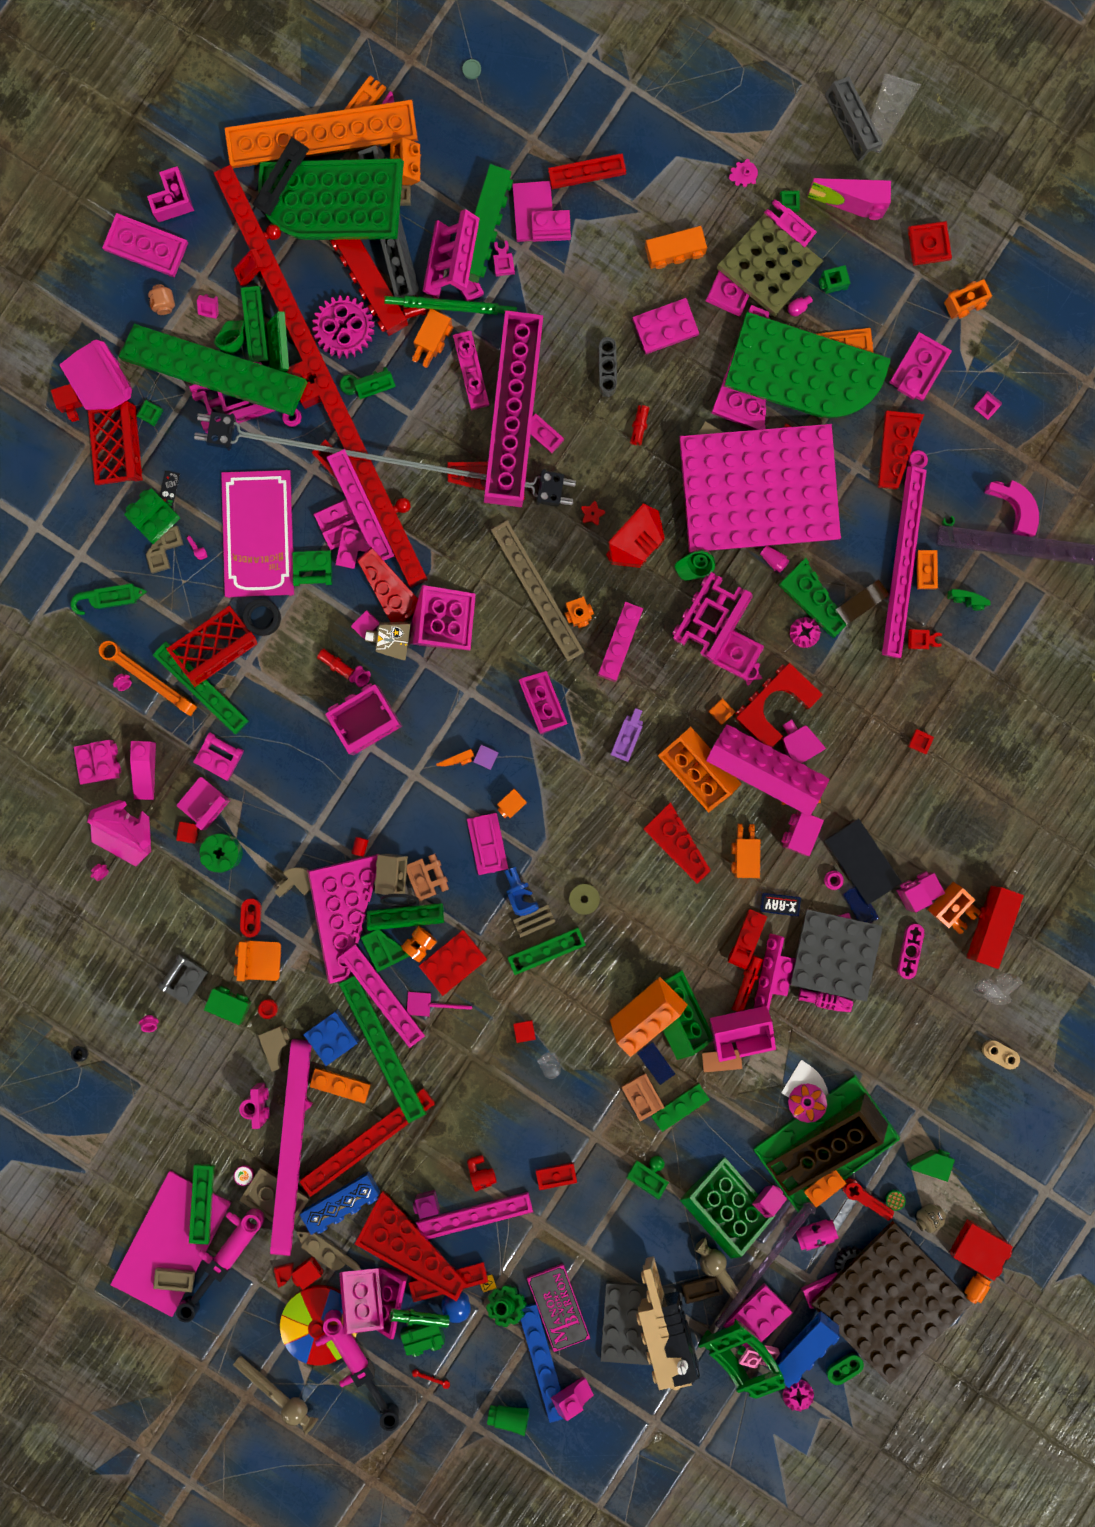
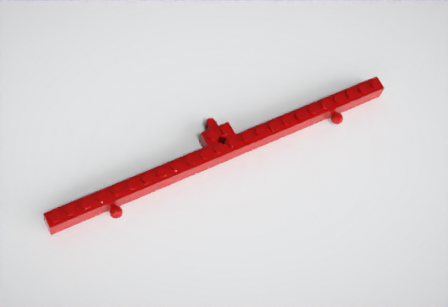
M231 165L214 172L249 249H257L264 266L260 272L278 310L285 312L286 327L302 358L301 362L289 367L286 372L304 378L308 382L300 399L303 407L307 409L322 402L344 449L368 454L267 242V239L277 240L281 236V230L277 225L271 224L266 228L265 232L262 231ZM314 379L315 382L311 384L310 380ZM348 456L410 588L428 581L396 514L397 512H408L411 508L410 501L406 498H400L397 500L396 505L393 506L372 461Z

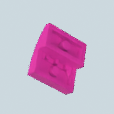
M346 499L314 513L330 550L339 547L343 527L361 531Z

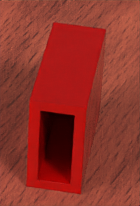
M967 1219L949 1253L956 1260L995 1281L996 1277H999L1003 1271V1264L1011 1257L1013 1246L1008 1241Z

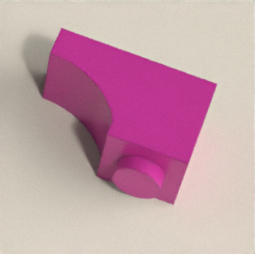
M581 1377L551 1397V1400L559 1416L568 1421L583 1411L584 1404L594 1394L586 1378Z

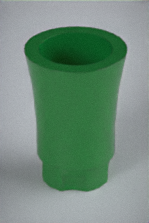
M490 1405L487 1425L525 1437L530 1408Z

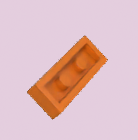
M317 1067L314 1070L310 1084L311 1088L364 1104L366 1103L371 1086L370 1083Z

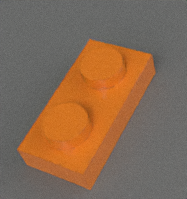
M918 550L917 589H937V550Z
M835 1170L815 1181L804 1190V1193L817 1208L845 1186L846 1182Z

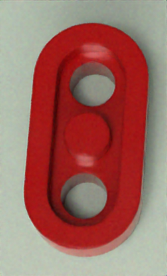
M254 898L245 900L241 905L240 930L246 937H254L261 930L262 906ZM251 904L255 906L253 912L249 910ZM249 924H253V925H254V930H253V931L249 930V928H248V925H249Z

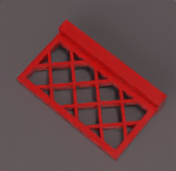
M128 401L113 409L88 410L95 485L132 480L135 482L143 481L136 406ZM120 410L121 417L116 422L111 418V415L114 411ZM102 413L105 417L98 425L95 422L94 414ZM108 419L115 424L109 433L103 429ZM119 427L123 435L119 440H116L112 435ZM100 430L106 434L101 443L96 438ZM110 438L116 442L111 451L104 447ZM121 446L124 449V455L121 459H118L114 454ZM102 449L108 453L103 462L98 459V454ZM112 457L118 461L113 470L106 466ZM121 465L126 468V476L119 477L116 474ZM105 468L110 474L106 479L100 480V472Z
M229 605L166 648V650L195 688L258 643L252 632L246 628ZM230 612L233 616L232 624L222 623L223 617ZM210 625L218 626L216 635L207 634V627ZM221 626L231 628L230 636L219 635ZM234 628L243 629L246 634L240 638L233 637ZM194 636L202 637L200 646L190 644L191 638ZM205 637L215 638L214 647L204 646ZM218 640H229L228 646L224 649L217 648ZM178 647L186 648L184 656H176L173 651ZM189 648L199 649L198 658L188 657ZM202 651H213L212 657L208 660L201 659ZM186 662H197L196 668L188 672L185 668Z

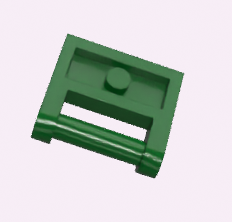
M331 550L292 552L294 586H300V584H333ZM326 571L325 576L300 577V572Z

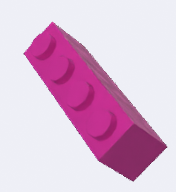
M625 602L598 676L613 682L617 681L643 608Z

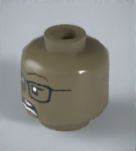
M930 1203L917 1211L916 1224L921 1231L925 1230L928 1233H934L944 1226L946 1215L939 1205Z

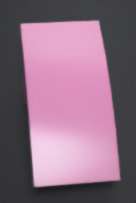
M764 1345L774 1360H776L780 1355L779 1349ZM751 1346L746 1349L739 1359V1364L755 1369L759 1364L767 1366L761 1356Z

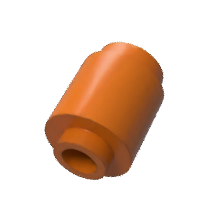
M977 1273L976 1276L972 1277L964 1291L967 1294L966 1298L974 1304L977 1302L982 1303L991 1288V1281L982 1274Z

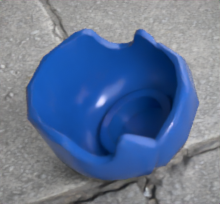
M461 1292L457 1301L446 1295L442 1300L443 1315H449V1322L460 1323L469 1317L471 1305L466 1293Z

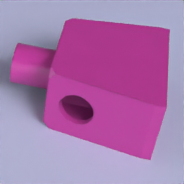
M793 720L782 725L788 735L780 740L786 755L791 759L803 763L826 749L808 726L804 725L798 729Z

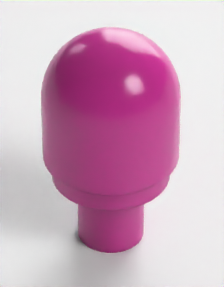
M808 295L804 299L800 297L792 301L788 305V313L796 317L805 312L808 308L807 305L813 302L811 296Z

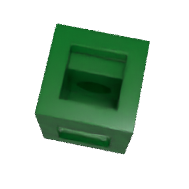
M846 265L824 270L821 278H819L821 290L825 289L826 294L847 290L850 285V279Z

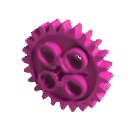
M339 295L338 301L331 297L332 303L330 304L324 301L326 307L319 306L321 313H315V317L318 320L312 321L313 325L316 326L312 330L314 333H317L314 337L315 340H319V347L324 346V352L330 349L331 356L337 353L339 359L342 354H345L346 359H348L349 353L356 357L355 351L357 350L362 354L361 347L368 348L366 341L372 342L370 335L374 334V330L371 328L375 325L371 321L373 319L372 314H368L369 308L363 309V302L357 305L356 298L351 302L349 296L342 300L341 295ZM340 311L347 312L344 317H339L337 314ZM355 323L362 324V326L359 329H354L352 327ZM329 325H333L335 327V329L331 332L325 330L326 327ZM342 325L344 327L347 325V329H340V326ZM344 337H348L350 339V341L346 344L340 342V340Z

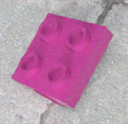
M265 1082L257 1083L250 1089V1096L239 1107L241 1116L252 1120V1129H260L269 1119V1107H266L269 1090L265 1088Z

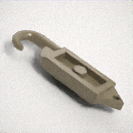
M298 1230L296 1232L302 1244L301 1248L331 1270H340L345 1264L354 1271L361 1270L356 1261L323 1236L317 1234V1232L312 1235L309 1231Z

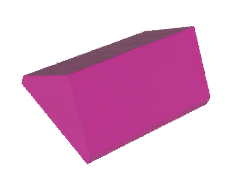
M547 671L519 679L520 686L540 735L568 724Z
M379 1267L384 1329L376 1331L389 1339H394L398 1322H390V1311L392 1308L401 1310L408 1274L402 1271Z

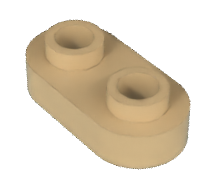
M988 1040L982 1046V1053L986 1058L1006 1069L1018 1067L1020 1057L1014 1050L995 1040ZM993 1047L996 1048V1052L994 1054L991 1053V1049ZM1009 1057H1013V1061L1011 1063H1008Z

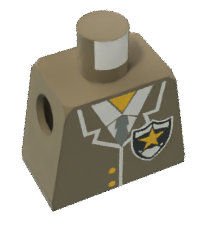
M380 622L378 631L366 630L365 641L375 642L376 652L406 660L410 622Z

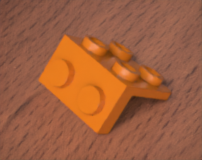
M243 940L239 942V945H236L235 956L238 957V964H235L234 976H237V981H246L248 979L277 981L280 978L281 943Z

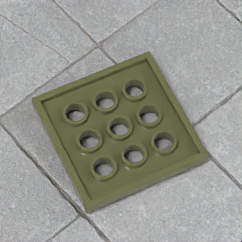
M763 214L718 264L717 269L775 317L819 268L823 260L808 247L804 248L799 242L790 237L787 232L775 225L771 218ZM763 236L771 237L772 242H765ZM784 248L786 250V254H779L777 249ZM751 249L759 250L760 255H753ZM792 260H798L801 266H793ZM772 261L775 267L769 268L765 262ZM745 262L748 264L749 268L742 269L739 266V263ZM786 273L789 276V280L781 279L780 274ZM754 275H761L763 281H756ZM768 287H775L777 289V293H770Z

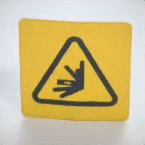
M492 1274L488 1275L489 1282L480 1284L483 1292L497 1288Z

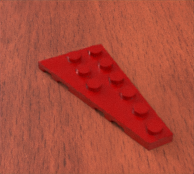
M382 1191L355 1245L457 1301L466 1281L392 1199Z

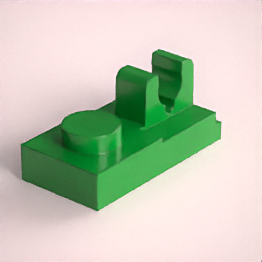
M386 367L383 368L384 371L377 373L374 371L373 375L353 381L360 399L396 387L391 372Z

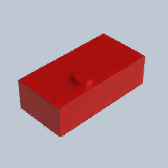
M990 887L984 907L980 908L981 913L978 916L980 919L966 958L999 969L1024 895L1002 887Z

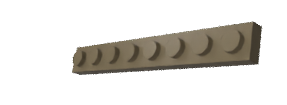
M508 520L491 529L567 662L583 654L584 651Z

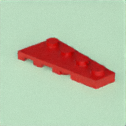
M896 411L885 412L878 488H899L924 414Z
M447 462L448 468L487 475L488 462ZM448 473L449 483L485 491L486 480Z
M371 547L357 561L390 622H403L415 612L418 598Z
M671 802L643 828L696 884L711 871Z

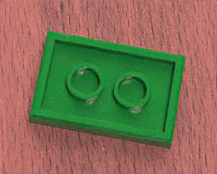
M278 311L266 324L270 368L286 372L289 369L285 312Z

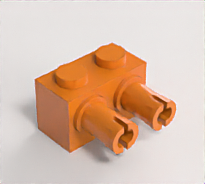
M952 882L944 891L945 894L938 897L927 910L946 927H952L958 934H962L964 931L960 927L966 930L968 925L959 917L965 912L971 920H975L977 916L974 913L979 916L981 911L972 904L975 899L961 886Z

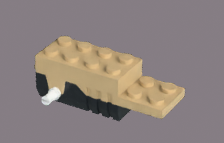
M654 1256L648 1257L641 1272L642 1281L644 1284L647 1283L648 1291H646L647 1298L642 1299L638 1307V1313L636 1314L637 1322L643 1328L642 1341L648 1347L647 1359L649 1364L653 1365L652 1377L654 1383L658 1384L659 1390L668 1388L678 1390L682 1387L692 1386L695 1380L700 1379L699 1363L688 1322L685 1319L686 1315L683 1310V1304L680 1301V1293L678 1291L664 1294Z

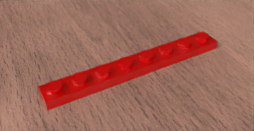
M425 1088L417 1092L425 1111L435 1105L434 1100ZM398 1106L303 1177L299 1182L310 1197L408 1125L409 1123L401 1107Z

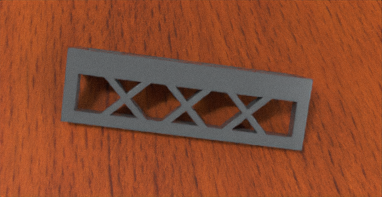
M848 76L833 82L825 96L857 160H863L868 152L880 148L883 143L850 77Z

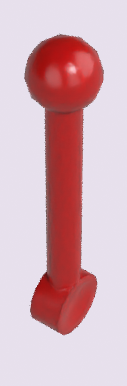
M417 1369L412 1371L413 1377H421L438 1383L444 1389L450 1387L448 1380L442 1381L420 1373Z

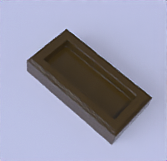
M706 1276L681 1283L686 1304L723 1294L721 1283L716 1276Z

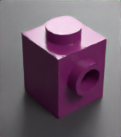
M435 1190L416 1195L413 1209L420 1219L439 1214L440 1206Z

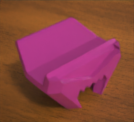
M91 341V343L77 350L60 364L61 369L85 410L113 409L131 398L132 387L130 380H127L119 366L120 363L103 341Z
M121 800L90 810L87 823L91 824L92 843L135 867L151 852L149 816L143 811L140 812L139 819H137L124 809L127 804Z

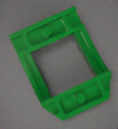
M735 1319L733 1326L712 1334L707 1330L699 1341L698 1347H705L709 1350V1355L729 1374L737 1387L736 1391L738 1393L745 1391L749 1393V1397L757 1399L785 1388L786 1384L782 1372L772 1355L759 1338L737 1319ZM747 1342L761 1356L770 1372L750 1379L730 1349Z

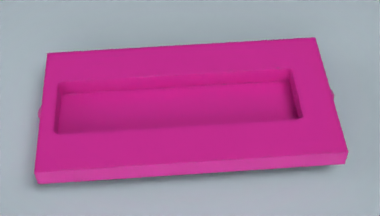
M497 813L467 819L478 875L508 869Z

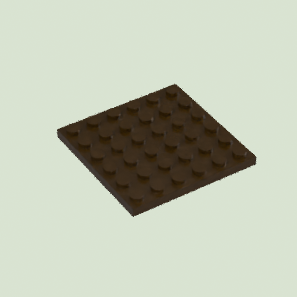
M893 1220L810 1301V1304L818 1313L820 1311L839 1325V1334L889 1384L895 1381L973 1304Z

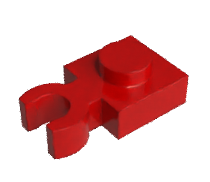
M908 630V649H929V645L931 647H941L942 644H937L935 638L942 636V634L932 633L930 635V630Z

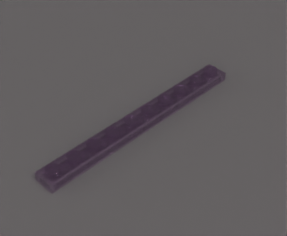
M941 525L938 527L936 546L1095 566V545Z

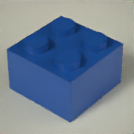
M339 1009L304 1034L325 1066L360 1041Z

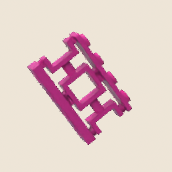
M196 384L189 386L195 401L204 399L208 411L206 415H211L213 407L222 405L224 413L228 415L233 413L236 417V422L239 424L275 411L257 404L251 405L250 402L245 400L227 407L223 393L217 392L219 397L209 400L205 391L211 389ZM201 421L203 430L208 434L210 422Z
M711 572L709 576H705L703 579L701 591L696 592L693 596L691 608L685 610L682 616L683 622L675 627L673 638L675 642H679L683 646H685L689 638L704 646L700 654L715 663L753 596L751 592L746 589L744 591L740 587H738L734 595L720 588L722 577L716 576L715 573ZM711 586L713 591L720 594L716 602L705 598ZM739 596H741L730 617L727 618L730 610L722 606L726 598L736 602ZM708 605L723 613L715 628L700 620ZM694 617L693 623L701 628L696 635L689 631H686L684 634ZM720 629H722L712 648L708 651L711 644L703 639L705 634L709 631L717 635Z

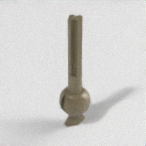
M706 1237L702 1238L695 1247V1252L702 1255L700 1258L702 1271L708 1276H716L736 1305L740 1307L746 1299L725 1270L727 1265L725 1255L718 1249H710Z
M242 1356L236 1360L233 1366L282 1409L281 1416L286 1424L290 1426L300 1424L304 1435L314 1427L318 1418L307 1415L308 1409L304 1400L297 1397L289 1399Z

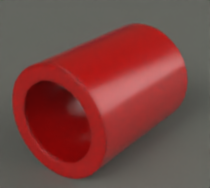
M356 837L351 854L364 857L369 840Z

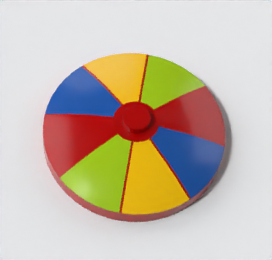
M326 1285L306 1287L304 1290L297 1292L285 1306L280 1320L282 1341L287 1350L301 1362L310 1365H327L342 1358L332 1340L320 1346L315 1345V1341L325 1335L323 1323L326 1313L331 1310H338L343 1314L340 1290ZM335 1321L329 1322V1324L333 1326L338 1324ZM352 1333V1336L355 1339L357 1333Z

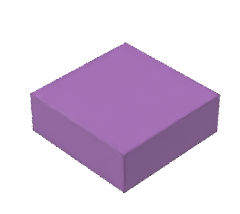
M481 745L473 762L491 770L499 753Z

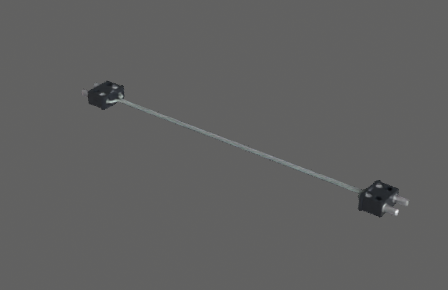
M211 412V415L200 413L197 415L198 420L210 423L208 434L196 432L194 439L206 441L209 446L226 448L228 451L231 450L232 444L236 443L239 437L330 453H337L343 450L243 432L240 430V425L236 422V417L233 413L228 415ZM236 425L237 431L240 434L237 435L235 440L233 441L234 429ZM345 450L347 455L352 457L483 480L487 478L486 474ZM543 469L540 476L535 477L533 482H525V487L532 489L533 495L537 497V505L545 504L558 507L560 504H573V499L561 497L563 485L575 487L576 480L566 479L564 474L549 472ZM537 479H540L538 492L536 494L535 488L532 485L536 483Z

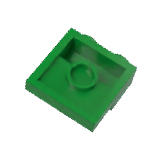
M152 488L144 490L136 503H131L126 507L127 512L124 514L152 544L160 539L180 519L178 514Z

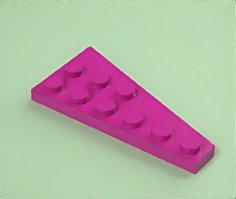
M753 305L750 306L749 313L769 319L768 311ZM731 358L711 413L753 430L766 429V400L724 387L732 361Z

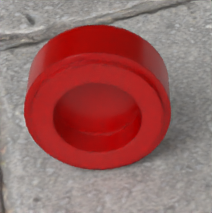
M266 999L258 1006V1013L264 1019H271L278 1012V1005L272 999Z

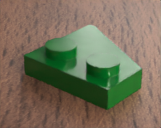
M375 930L360 937L377 972L410 957L401 946L380 930Z

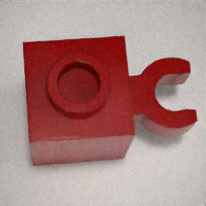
M71 384L52 389L51 393L56 408L62 413L66 412L68 419L72 422L80 420L76 408L83 405Z

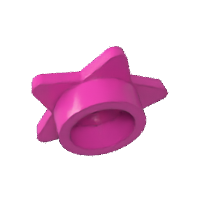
M760 663L755 664L752 668V674H749L745 680L747 685H750L753 680L762 679L758 671Z

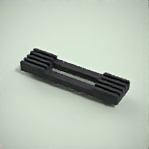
M291 137L254 200L253 206L265 214L271 215L280 200L278 198L309 151L307 146ZM288 159L291 160V163L289 164L288 168L283 174L272 194L269 193V190L271 189L276 178L278 177L279 173L284 167L286 161Z

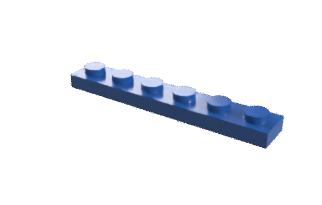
M535 1302L526 1305L522 1309L524 1317L521 1319L549 1422L551 1423L563 1419L559 1416L551 1400V1397L562 1390L541 1316Z

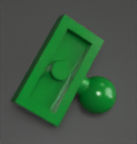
M653 1156L649 1161L650 1168L635 1161L626 1178L657 1200L660 1199L669 1183L656 1174L657 1171H661L664 1168V1159L661 1156Z

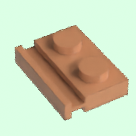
M646 1073L621 1086L640 1121L664 1109V1105Z

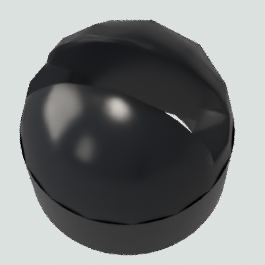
M76 1046L71 1051V1058L75 1062H83L89 1055L88 1050L83 1046Z

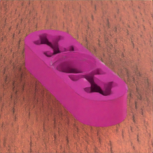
M909 924L905 929L897 968L898 974L905 979H911L917 973L924 938V929L919 924ZM915 927L919 931V935L914 937V941H918L917 944L908 942V939H913V934L910 931L914 930ZM908 946L915 947L916 953L914 956L909 957L906 954ZM904 958L914 960V963L909 962V968L912 971L908 972L907 975L902 971L903 967L906 968L908 964L907 961H904Z

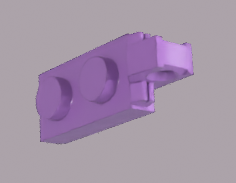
M635 708L632 717L627 715L626 719H624L611 752L612 756L629 762L643 727V721L639 720L642 710Z

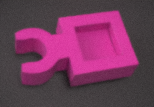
M505 241L503 249H500L498 243L495 242L494 248L496 253L499 254L493 255L496 277L515 274L512 253L507 254L509 250L508 241Z

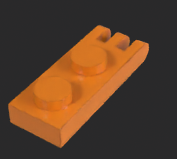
M370 75L344 110L375 105L386 90V86L382 84L379 87L380 82L378 80L374 81V77Z

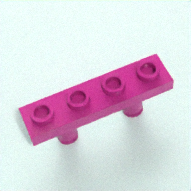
M472 331L453 335L471 410L490 406Z

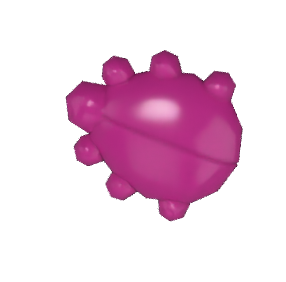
M746 159L743 163L737 162V167L731 168L732 174L729 175V179L735 181L736 186H739L741 183L743 187H747V184L756 183L758 170L749 159Z

